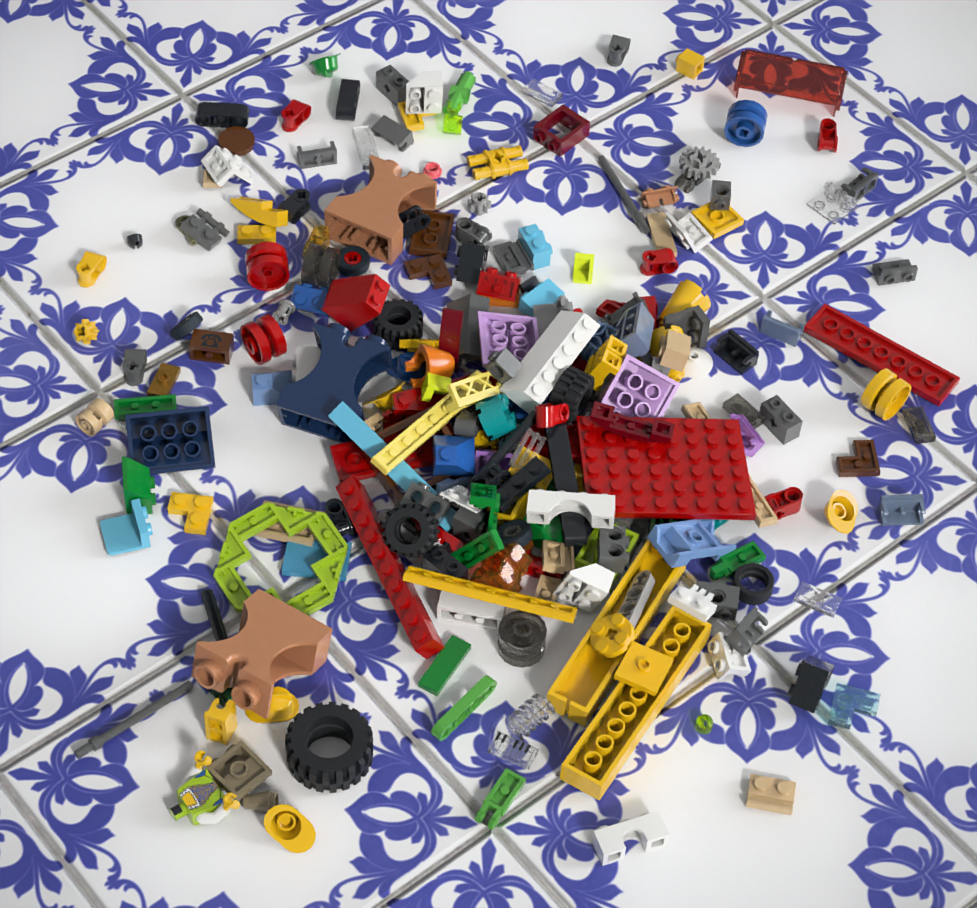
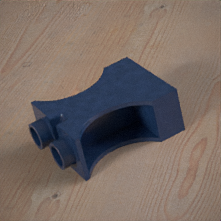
M314 323L317 347L321 351L319 361L307 376L285 385L276 405L282 425L339 443L351 442L353 440L328 415L343 401L365 421L363 408L358 403L360 392L370 379L382 372L393 369L391 349L383 338L376 335H367L365 339L358 338L356 344L349 347L348 340L351 333L346 327L337 323H330L328 327Z

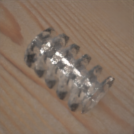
M533 694L530 699L518 707V710L513 711L511 715L505 718L506 728L514 739L522 742L524 741L523 736L528 737L530 731L534 732L537 729L536 725L541 726L543 724L542 720L546 721L549 719V715L555 714V709L547 698L540 694Z

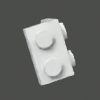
M668 210L664 212L667 217L665 221L670 226V230L676 237L681 239V243L687 250L691 248L696 253L713 240L711 235L691 212L679 221H676Z

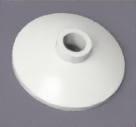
M690 347V355L685 365V377L701 378L706 376L713 367L712 357L701 348Z

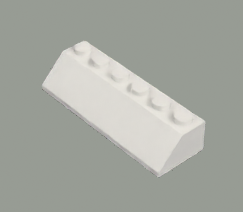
M561 310L521 361L522 367L512 379L502 385L499 391L505 393L509 399L528 414L532 410L535 411V406L542 404L554 388L561 374L573 363L601 325L585 313Z

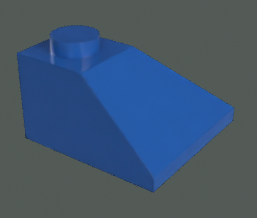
M433 435V475L474 477L475 437Z

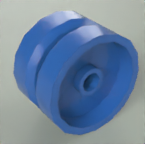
M739 100L733 103L728 110L724 129L726 138L731 143L742 147H751L760 143L764 137L768 117L766 109L761 104L752 100Z

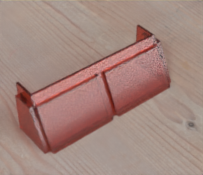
M746 49L741 52L733 91H737L736 98L740 88L833 105L835 106L833 117H835L836 110L840 111L848 71L840 66L802 59L793 60L792 57Z

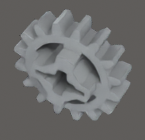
M695 146L694 150L688 148L687 152H682V156L679 159V169H682V174L688 173V178L693 176L694 180L701 178L704 181V177L711 179V175L715 176L717 171H719L720 159L716 157L717 153H711V149L706 151L703 146L701 149Z

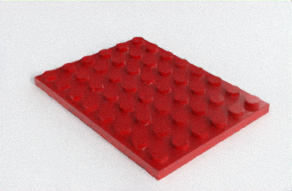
M576 416L575 423L584 492L588 494L615 495L614 518L755 520L756 510L739 419L656 418L674 423L675 427L671 442L655 443L619 436L593 422L590 416ZM632 417L649 423H654L655 418Z

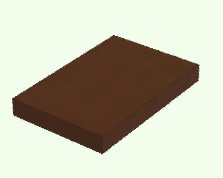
M423 210L424 214L430 216L431 222L427 228L412 234L409 255L426 257L441 253L442 258L447 259L455 214Z

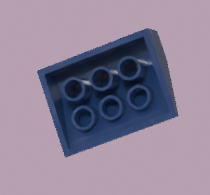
M209 406L125 415L129 457L148 467L150 475L216 468Z

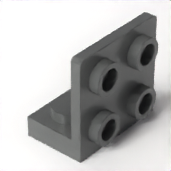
M699 305L671 313L664 317L663 326L665 330L671 329L673 325L681 327L685 335L691 336L692 343H695L698 348H706L710 320Z

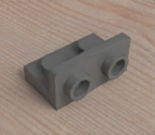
M909 259L875 263L872 264L871 270L880 286L915 281L918 267L917 265H911Z

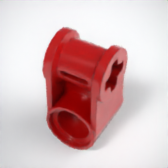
M295 99L291 100L287 107L281 111V117L283 118L282 130L285 132L296 131L309 118L311 106Z
M825 118L820 123L817 151L831 150L833 153H836L838 145L837 124L833 119Z
M664 248L645 251L642 254L643 263L639 269L643 275L652 276L673 273L678 269L679 265L673 250Z
M551 403L536 405V427L548 428L566 422L570 412L568 405L565 403L558 405Z
M789 487L785 490L768 494L764 498L778 520L783 517L800 511L803 493L797 487Z

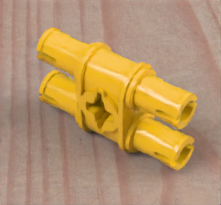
M521 145L510 148L501 146L498 149L484 150L480 154L466 157L469 168L485 165V167L472 169L475 181L489 177L496 179V177L511 176L513 172L529 169L527 158L515 161L509 160L523 156Z

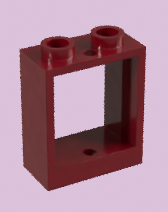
M562 104L534 125L533 139L561 157L589 136L590 121ZM560 123L570 129L571 132L560 139L548 130Z

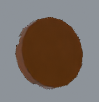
M240 126L226 128L218 136V146L222 149L225 147L232 154L238 156L248 154L255 145L253 132Z

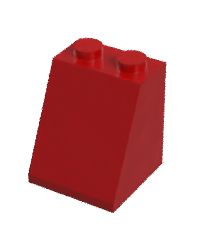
M377 274L334 279L331 281L321 310L352 332L381 314L390 285Z

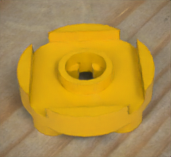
M621 613L607 615L595 621L591 626L590 640L593 648L599 654L608 658L624 654L629 649L627 646L630 644V641L633 642L635 637L633 625ZM617 632L613 639L609 638L611 633Z

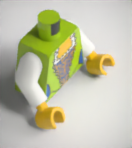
M200 750L196 752L194 756L196 763L191 766L176 791L179 804L169 808L170 814L175 821L187 815L193 825L217 824L230 812V808L236 810L240 807V802L233 800L237 795L233 793L224 795L208 770H203V766H208L212 762L209 756H206L202 761L206 753L205 751Z

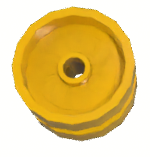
M885 368L876 374L865 388L861 397V405L871 411L875 409V415L887 421L902 408L910 394L911 385L901 378L897 380V375Z

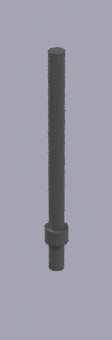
M600 155L598 157L599 163L632 213L634 222L640 226L644 234H648L651 229L646 223L645 216L642 212H639L604 155Z
M190 681L185 682L100 736L95 735L90 738L87 744L74 751L77 759H80L93 750L96 752L107 741L193 689L192 683Z

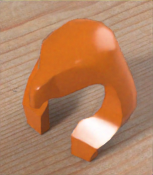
M422 344L419 345L411 360L404 364L406 372L418 370L424 360L426 362L425 376L423 378L410 379V384L413 388L422 387L427 372L450 378L455 370V360L452 354L433 346Z

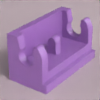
M730 414L729 417L731 419H739L745 455L753 457L765 444V441L743 414Z

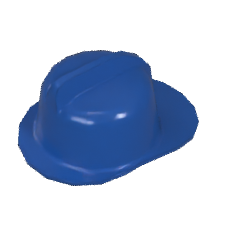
M407 352L392 359L393 369L387 371V373L394 378L410 383V379H418L425 376L426 362L423 361L418 370L406 372L404 364L410 361L415 352Z

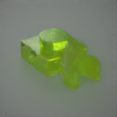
M448 102L447 111L449 114H444L442 133L461 135L463 116L458 115L461 110V103H458L457 109H452L451 102Z

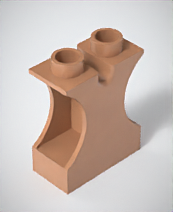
M370 155L369 184L356 193L336 196L324 210L325 237L345 246L364 248L369 256L392 265L403 251V223L398 214L414 205L420 206L425 211H435L437 181L425 173H415L413 171H409L406 176L401 177L402 169L398 163L393 160H383Z
M258 589L243 603L239 633L220 641H198L196 643L191 677L195 678L202 687L214 689L220 693L224 692L227 688L234 687L231 691L234 703L239 708L251 710L266 719L269 716L275 682L293 675H313L326 662L332 628Z

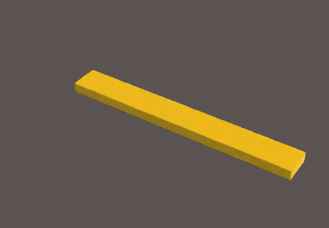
M413 566L407 567L402 580L572 624L578 609Z

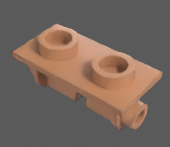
M666 185L656 190L653 188L646 189L641 193L638 200L641 201L642 207L646 209L660 207L659 200L662 201L663 206L676 204L679 201V195L675 194L678 186L671 187V185Z

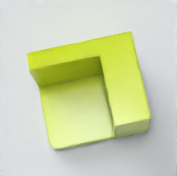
M575 253L573 283L592 284L594 254Z
M427 372L421 387L422 401L430 402L433 393L440 395L449 393L447 386L451 384V378Z

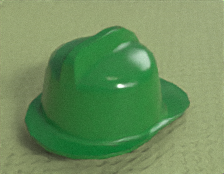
M341 53L314 60L309 65L313 67L318 76L330 78L333 76V72L338 70L337 56Z

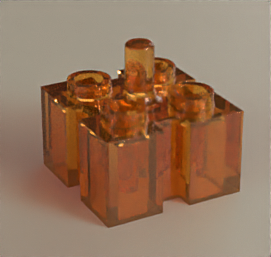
M516 542L505 545L503 550L481 562V567L476 568L470 581L519 593L522 590L520 585L521 577L528 572L532 559Z

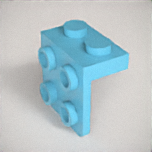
M140 499L131 500L133 513L100 521V528L108 555L113 556L151 547L149 536L153 535L150 522L146 523L145 519H148L146 506H141Z

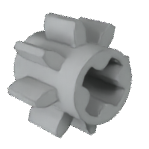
M482 192L472 194L471 199L468 200L470 213L477 216L487 214L488 209L491 208V201L488 200L489 196Z

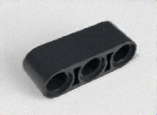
M341 80L336 106V120L355 121L360 93V80Z
M201 102L197 105L195 122L202 127L229 128L240 126L245 128L248 125L250 110L244 104Z

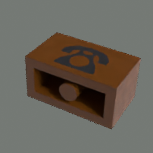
M194 329L189 344L190 360L230 365L234 351V334Z

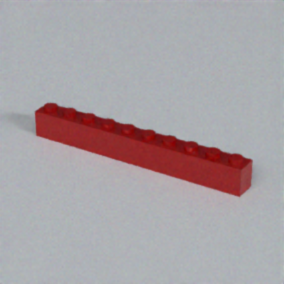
M351 475L335 486L414 650L425 659H429L445 647L413 583L402 581L406 569L400 557L396 555L397 553L391 552L389 550L390 546L384 543L386 538L382 537V532H385V528H382V521L376 518L378 512L365 486Z

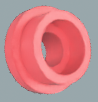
M429 162L424 167L423 173L432 179H437L441 176L442 169L438 163Z

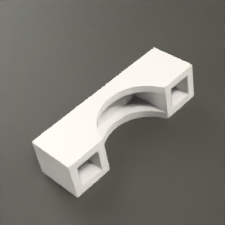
M543 489L529 490L526 510L527 523L549 525L550 521L560 513L576 512L585 516L592 528L613 529L615 495L545 491Z

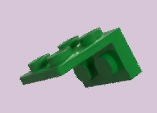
M471 482L469 504L481 509L490 507L487 532L496 529L500 506V493H497V486Z

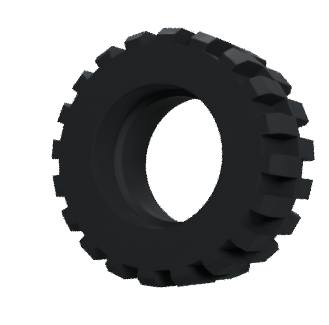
M323 702L317 703L316 707L311 708L309 706L303 709V714L298 713L294 717V722L289 724L285 735L288 769L290 773L294 774V778L299 783L303 781L304 787L308 789L314 787L316 792L323 793L324 790H330V793H336L337 789L342 788V791L350 788V784H358L361 781V776L365 777L369 772V767L373 761V732L371 726L368 725V720L365 716L360 717L358 710L355 708L351 710L349 705L343 703L336 705V702H329V704L323 705ZM323 737H337L350 745V748L344 754L333 758L317 756L308 749L313 742Z

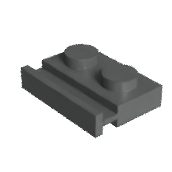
M519 239L513 243L510 241L493 246V252L505 272L512 271L519 275L526 273V270H534V264Z

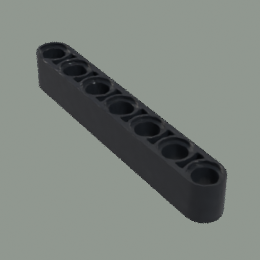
M566 422L557 424L554 427L545 428L555 491L579 493ZM576 512L560 513L559 518L564 546L587 545L583 515Z

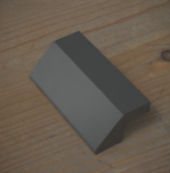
M469 294L447 303L448 309L464 311L460 338L459 368L463 358L482 362L477 312H489L490 298Z

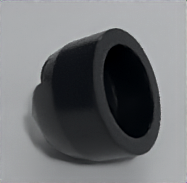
M132 234L126 237L127 243L132 249H135V245L138 249L143 244L141 234Z

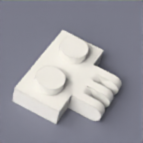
M696 584L690 589L679 585L669 595L667 602L705 623L715 613L717 605L711 602L714 594L709 592L705 596L706 590L703 588L697 592L699 586Z

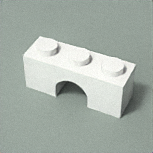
M659 811L653 813L645 812L637 818L623 819L611 826H600L593 831L592 844L601 865L604 866L624 859L626 851L624 842L627 840L640 842L645 852L667 846L670 834Z

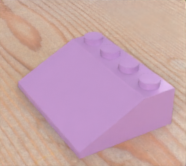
M484 311L477 312L483 367L489 362L488 357L495 350L499 352L505 347L521 362L539 339L536 317Z
M625 354L619 372L616 375L612 374L597 402L614 406V413L628 417L662 418L680 383L629 354Z

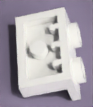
M717 632L707 643L718 680H723L728 674L747 676L751 672L746 654L744 656L740 655L725 641L730 633Z

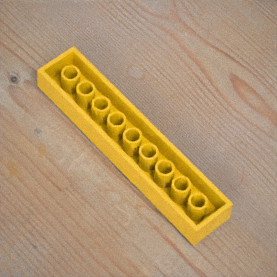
M674 605L671 607L645 645L650 649L674 658L673 664L656 696L619 682L562 763L561 780L600 801L708 642L711 624L708 622L704 623Z

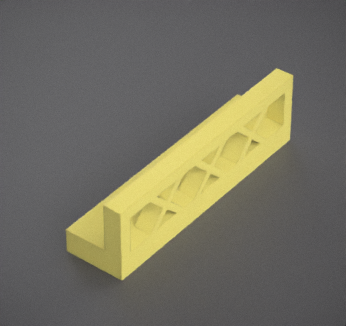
M489 371L449 384L447 388L453 402L446 406L449 413L473 406L477 402L498 393L503 394L499 391L503 384L498 380L495 387L487 383L489 376L495 378ZM474 381L482 385L480 392L471 388ZM456 387L465 390L464 397L459 398Z

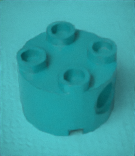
M498 393L476 403V410H481V413L478 414L479 420L487 436H491L490 440H495L509 434L517 428V416L514 411L510 412L508 407L510 402L505 393Z

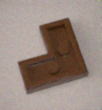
M853 440L852 446L855 456L836 457L835 462L839 477L880 476L881 471L874 440Z

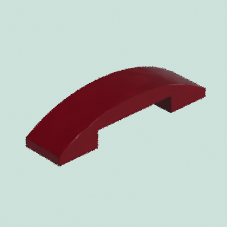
M443 308L438 349L452 354L455 360L454 372L458 373L464 311Z
M594 402L590 419L602 428L633 440L655 443L671 442L675 427L674 423L656 418L654 423H649L614 413V406Z

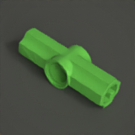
M466 71L461 73L456 85L451 86L448 99L443 107V113L447 117L454 118L458 116L463 105H467L471 90L476 82V77L472 72Z

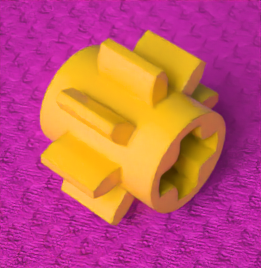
M82 319V323H75L76 327L73 333L77 337L76 341L90 344L91 340H97L96 336L99 330L95 326L96 322Z

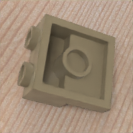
M242 740L236 745L233 744L228 747L223 755L219 758H214L211 764L206 767L220 790L237 795L234 799L236 801L242 799L272 775V770Z

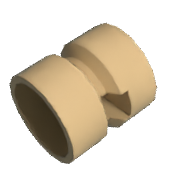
M95 398L87 405V409H83L75 417V422L83 433L93 437L114 418V412L104 400Z

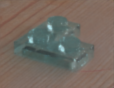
M837 683L828 724L850 730L854 712L876 717L881 694Z

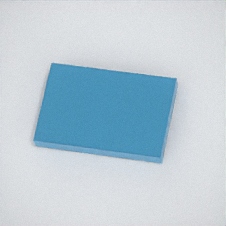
M316 539L312 547L287 541L282 575L317 579L310 565L323 559L327 554ZM346 542L348 544V551L339 581L347 580L352 542Z

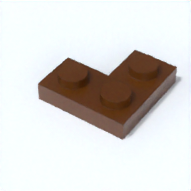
M441 253L404 261V268L409 280L428 276L434 290L452 286V278Z

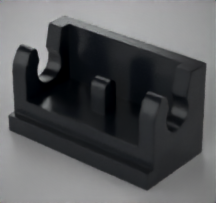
M732 329L728 330L726 334L717 340L720 345L714 348V353L739 374L743 375L757 365L759 351Z

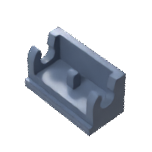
M768 310L767 315H764L762 318L760 333L796 347L803 336L805 324L800 323L799 328L772 318V311Z
M923 494L881 495L878 505L881 525H923V514H926Z

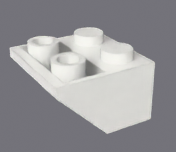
M423 71L406 84L405 114L442 113V71Z
M596 563L571 570L554 590L553 595L579 607L583 611L592 613L609 593L615 573Z

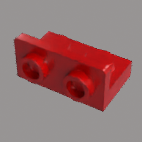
M487 267L480 271L476 294L515 302L521 277L517 276L516 272L506 271L501 273L498 272L497 268Z

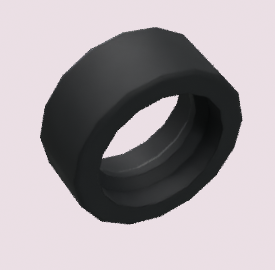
M744 564L736 570L732 586L740 587L739 601L748 605H760L771 597L774 577L770 570L761 564ZM746 577H754L760 579L766 587L761 591H750L744 588L740 582Z

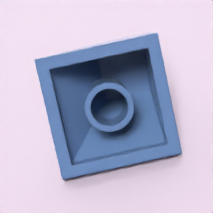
M292 370L251 372L253 406L277 404L285 385L293 383Z

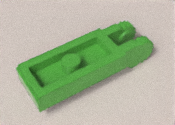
M506 768L484 799L483 805L475 817V821L481 823L488 810H490L494 814L490 818L487 828L493 830L525 785L526 778Z

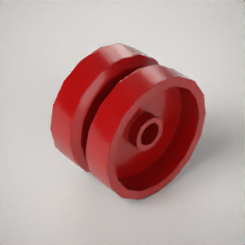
M260 242L247 250L245 254L247 281L252 287L262 291H273L281 288L288 282L290 278L288 256L283 246L274 242Z
M265 314L258 317L255 322L250 321L241 325L240 335L249 356L256 364L263 365L269 362L272 357L277 358L287 352V343L282 329L271 315Z

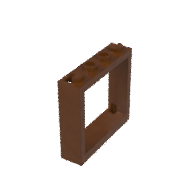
M433 406L376 434L389 444ZM446 425L438 431L440 435L453 436ZM360 448L397 508L405 493L402 494L393 479L388 474L385 476L371 463V458ZM439 475L427 481V483L435 490L437 483L447 478L456 480L462 476Z

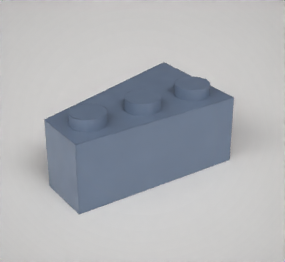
M640 302L624 311L616 325L618 329L616 334L614 335L613 333L611 335L628 345L625 354H629L634 358L642 357L650 349L655 319L643 303Z

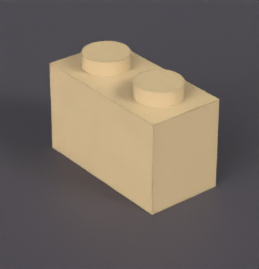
M668 329L666 336L662 335L659 343L660 348L657 355L660 357L659 365L683 372L690 355L691 336Z

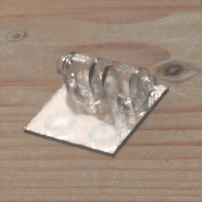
M826 182L824 185L825 191L806 203L807 206L834 225L859 207L854 197L849 196L845 191L842 192V189H838L832 182Z

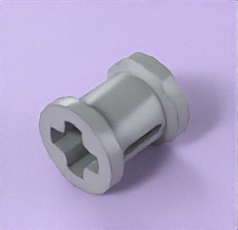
M282 299L279 302L277 311L272 313V317L278 324L286 325L288 323L290 314L296 310L294 303L287 299Z

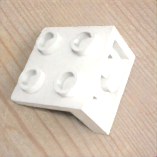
M215 145L201 160L215 183L220 187L233 174L250 184L254 182L250 176L252 173L243 166V160L236 154L233 156L225 147L222 149Z

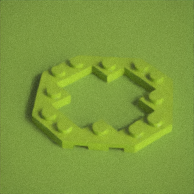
M266 502L229 523L227 537L223 543L218 566L215 568L213 577L235 612L242 613L244 601L252 595L235 570L236 567L252 559L243 541L278 522L289 538L309 528L327 554L323 559L310 565L311 570L320 583L285 603L309 616L334 602L348 551V544L326 513L318 511L312 513L305 511V509L290 506L287 508L279 507L274 503ZM273 587L264 591L281 600Z

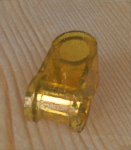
M318 225L313 228L308 241L304 245L303 258L310 257L323 262L326 252L330 247V231L328 227Z

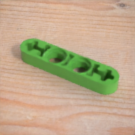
M488 675L484 676L437 721L432 728L431 735L439 741L445 740L492 694L497 686V682Z

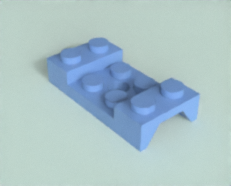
M694 519L658 524L653 527L647 536L653 547L658 550L671 568L686 566L691 559L711 557L714 561H718L721 556L737 548L735 544L723 545L714 535L715 520Z

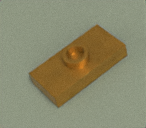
M161 363L147 390V397L170 395L181 373V368Z

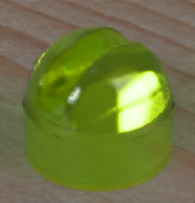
M708 714L699 715L695 721L696 731L701 734L710 733L713 728V719Z

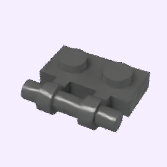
M199 208L196 214L200 218H197L194 214L181 223L180 229L210 251L221 242L222 237L219 234L227 237L230 231L225 228L222 222H217L212 218L211 213Z

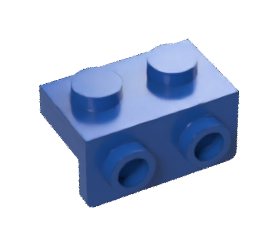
M295 284L291 302L294 303L296 310L328 317V314L321 310L329 289L320 287V290L314 289L310 284Z

